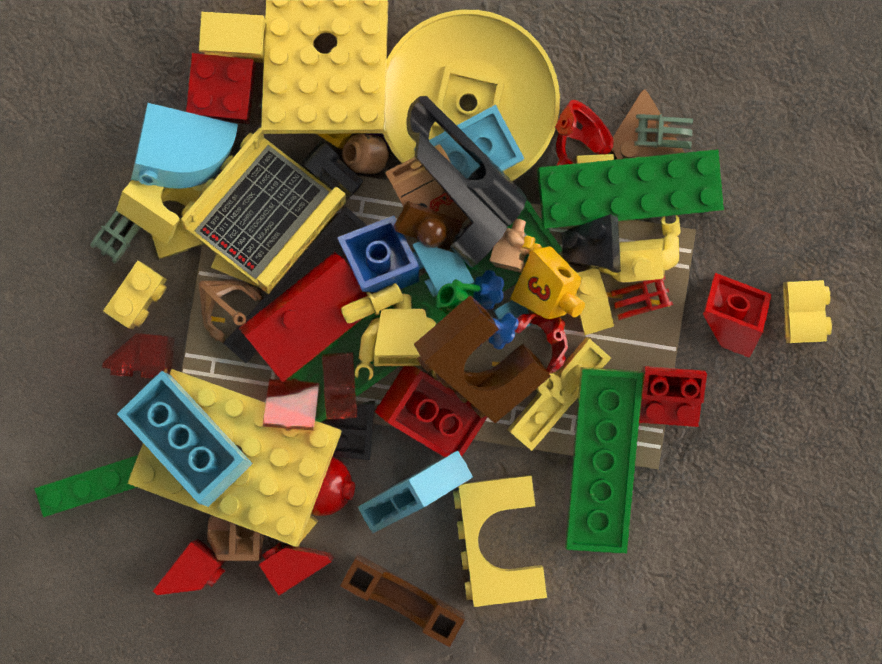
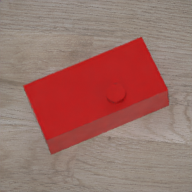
M334 252L239 329L283 383L361 320L347 323L341 308L366 297L367 292L361 291L351 268L341 256Z

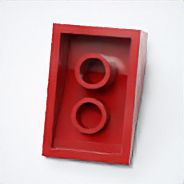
M403 366L374 411L387 423L443 457L459 451L462 457L488 418L487 416L481 418L473 410L469 401L463 403L454 393L453 389L450 387L446 388L439 380H436L417 366Z

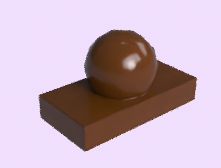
M407 201L393 227L396 232L418 239L426 247H439L449 250L456 234L462 227V223L458 219Z

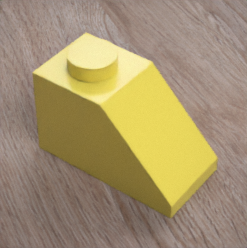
M592 268L577 273L581 277V284L575 296L585 303V308L579 315L584 335L614 327L608 297L599 269Z

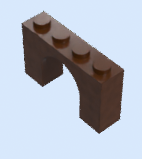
M470 295L415 342L414 346L420 355L417 360L427 372L431 370L436 372L435 375L443 386L448 388L451 385L454 388V393L463 403L469 401L477 415L481 418L487 416L496 424L551 376L541 360L523 343L498 365L489 370L478 373L464 371L465 363L472 352L499 330L489 312Z
M357 554L340 585L342 588L366 601L370 598L399 612L418 624L424 634L449 648L465 621L462 611L360 554Z

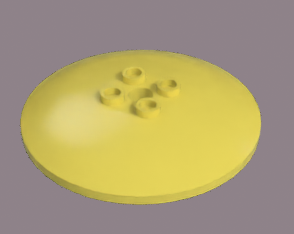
M455 10L442 13L421 22L411 29L396 44L387 58L385 133L383 135L389 148L401 164L415 157L414 148L416 147V142L408 134L406 118L410 104L419 96H427L456 125L496 105L525 158L522 162L503 171L512 181L526 173L539 160L548 147L555 132L560 110L557 76L547 53L540 43L527 30L514 21L501 15L481 10ZM465 95H471L476 99L477 106L472 111H464L459 105L460 99ZM436 122L431 127L429 140L445 132Z

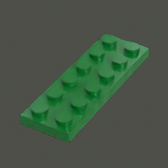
M718 149L537 167L543 229L582 225L609 214L616 216L618 221L724 210Z
M581 367L565 542L566 550L627 554L644 374L642 371Z

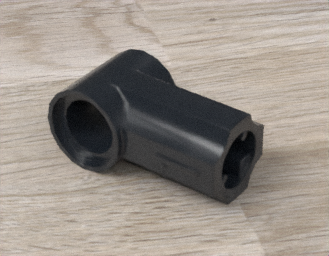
M320 141L300 164L319 181L323 180L332 190L337 187L343 191L347 201L364 181L340 161V156L323 141Z

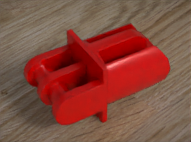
M665 275L662 279L647 280L610 291L611 297L624 295L639 289L641 295L613 303L615 309L641 301L645 305V307L618 314V321L673 305V301L669 302L667 295L670 292L669 288L666 289L664 285ZM655 283L657 292L649 294L646 285ZM658 296L660 305L652 306L650 298Z

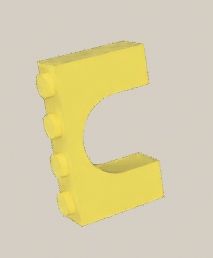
M523 475L461 484L458 491H453L455 509L462 510L463 521H457L459 540L465 539L467 551L461 552L463 570L469 569L470 582H465L467 600H473L474 607L547 598L542 565L514 569L499 568L489 563L483 557L478 545L479 531L483 523L491 515L503 510L535 506L532 476Z

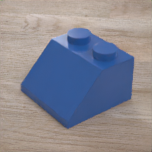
M394 215L337 237L362 292H377L394 283L402 289L419 282V265L404 234L395 231L393 226L396 218Z

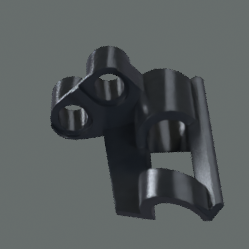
M419 96L410 104L406 118L408 134L416 142L415 158L469 218V224L456 234V241L451 245V249L472 268L487 255L503 237L507 227L517 219L525 206L527 196L427 96ZM434 122L480 165L468 178L461 174L429 142V133Z

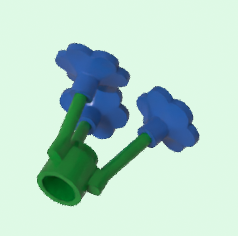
M487 270L483 276L477 277L474 284L462 283L455 279L452 284L448 283L440 288L437 294L438 303L436 307L448 315L468 298L467 293L464 291L467 290L474 291V299L481 303L485 309L490 310L494 307L495 303L498 304L503 300L504 294L502 289L504 287V280L502 277L496 276L495 272ZM506 313L502 319L496 320L492 318L499 330L489 338V343L494 345V348L497 350L502 349L506 343H510L515 337V330L519 325V321L511 313Z

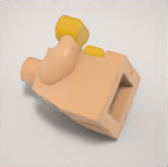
M516 219L513 222L512 229L507 228L503 237L493 247L490 262L495 267L522 273L525 266L524 257L527 254L530 255L532 250L542 248L540 244L535 243L534 237L527 236L524 232L526 221Z

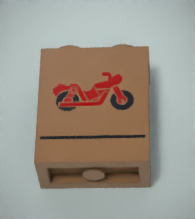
M440 144L434 146L450 162ZM415 157L385 172L403 208L407 201L458 219L461 223L468 219Z

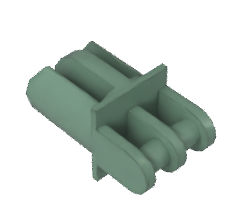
M662 114L636 115V119L639 120L638 128H635V132L638 133V140L634 141V146L691 149L692 142L662 139L663 137H692L691 129L663 126L664 124L693 125V118L662 117ZM648 120L656 121V128H647ZM647 134H656L655 142L647 141Z
M115 211L105 226H101V230L90 244L92 248L98 247L102 250L101 254L103 256L107 254L113 258L112 262L114 264L121 258L126 249L131 246L129 243L141 228L134 223L125 237H123L133 223L124 216L113 230V227L122 216L118 211ZM106 232L113 235L108 243L102 240ZM117 239L123 243L118 251L112 247Z

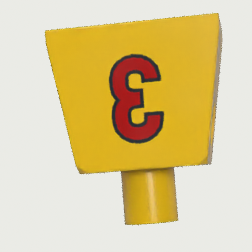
M551 246L532 250L510 299L546 319L564 316L566 313L575 318L585 308V303L575 296L581 284V277Z

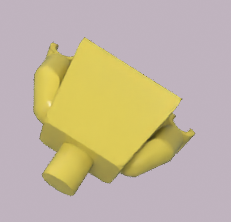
M676 215V221L671 224L666 223L665 216L662 217L661 225L662 233L665 236L664 239L619 242L621 272L615 273L603 268H599V271L610 275L618 282L664 278L665 270L675 267L679 261V238L677 237L681 232L679 217Z
M402 294L404 301L394 304L393 309L381 310L380 318L373 319L363 333L359 351L361 362L355 370L356 378L359 377V369L362 367L369 369V380L372 378L374 367L370 362L373 360L374 366H421L417 360L420 355L414 343L431 330L436 323L433 319L426 316L424 309H412L410 295ZM431 370L432 376L437 380L436 372Z

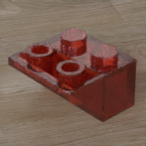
M136 333L103 361L102 368L111 369L110 375L133 377V371H141V378H155L161 371L170 374L175 338Z

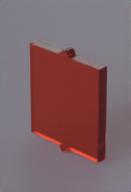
M296 378L291 381L285 380L283 383L278 379H269L263 427L285 428L286 431H291V429L314 431L320 383L302 382Z

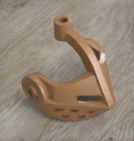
M234 279L201 281L199 283L203 323L212 338L216 341L219 340L221 343H224L226 340L224 338L226 335L211 321V313L216 302L232 316L236 325L241 326L246 322L245 315L242 312H236L221 296L232 290L241 289L255 302L257 300L261 301L263 297L256 287L250 286L244 281Z

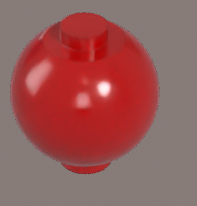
M334 457L331 459L311 512L312 515H332L341 510L348 500H352L354 496L355 483L352 482L349 470L340 460Z

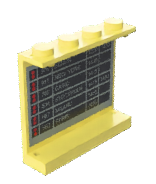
M259 127L254 134L249 133L243 139L240 145L241 149L235 156L230 155L221 166L222 172L216 179L211 178L205 183L201 190L202 195L197 201H191L186 205L181 213L183 216L181 222L184 229L269 294L346 203V195L337 187L331 190L266 140Z

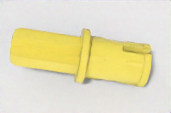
M394 283L373 294L367 292L366 297L345 305L341 309L345 321L352 323L373 313L377 316L380 310L403 302L404 298L399 286Z

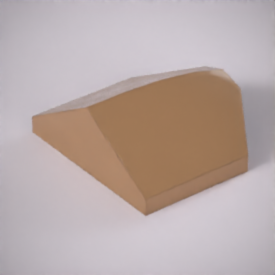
M211 515L208 520L207 540L218 561H260L264 540L263 534Z

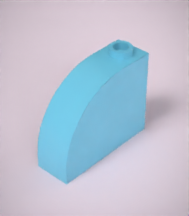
M148 103L131 180L148 186L156 185L174 189L190 188L207 182L221 171L222 164L229 157L235 141L238 124Z
M456 451L358 506V509L373 534L424 508L473 478L459 451Z

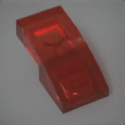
M353 352L322 354L327 420L356 418L357 400Z

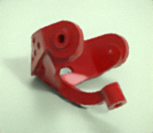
M571 100L559 115L560 118L555 126L558 131L556 153L560 160L557 165L573 163L566 154L567 137L580 140L598 155L608 154L614 145V139L603 121L585 104L577 100ZM577 121L583 125L581 130L576 127Z
M536 313L522 314L516 318L519 321V325L515 333H521L529 323L539 326L544 331L547 341L551 344L552 358L547 371L550 374L558 371L566 360L564 354L568 349L564 331L565 322L560 317L546 319Z

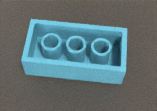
M161 371L117 413L198 504L209 507L253 464L183 387L164 371Z

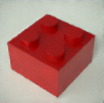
M192 53L186 112L226 122L250 124L256 70L254 60Z

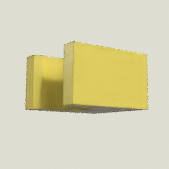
M201 12L199 51L205 52L208 55L253 59L254 62L264 63L266 20L263 15Z
M131 180L122 191L116 211L165 244H168L174 235L180 218L177 214L169 211L162 202L168 200L177 201L186 207L189 202H196L202 195L201 190L205 183L190 188L174 189L156 185L148 186Z

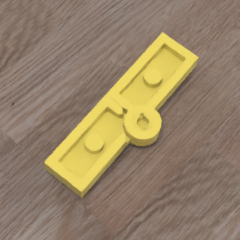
M586 337L564 362L563 366L555 374H550L551 377L536 389L539 393L507 430L532 451L578 398L581 367L603 369L611 357L591 339Z

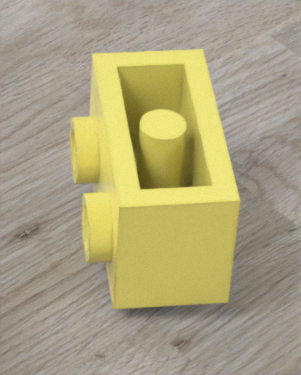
M137 261L103 311L129 329H134L135 326L140 327L149 315L147 309L152 301L157 302L165 292L167 287L164 284L167 279L144 263Z

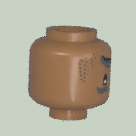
M366 134L351 136L344 145L342 154L348 168L354 173L377 174L381 172L389 158L385 141L380 136Z

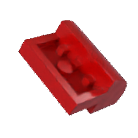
M643 366L642 372L644 374L639 423L699 427L701 404L704 403L706 371Z

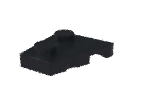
M609 214L562 232L563 259L573 265H586L589 268H603L615 273L621 272L618 218Z
M370 400L332 414L321 422L342 431L332 457L370 460L375 401Z

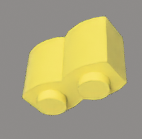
M824 280L784 282L783 300L786 343L827 341V335H831L832 323L831 318L826 317L825 305L830 304V290L828 286H824Z

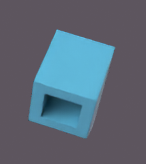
M420 242L413 244L415 250L413 255L419 265V270L424 268L429 276L425 283L433 297L437 296L438 291L443 285L452 284L455 279L462 283L474 284V280L464 261L456 253L437 247L429 248Z

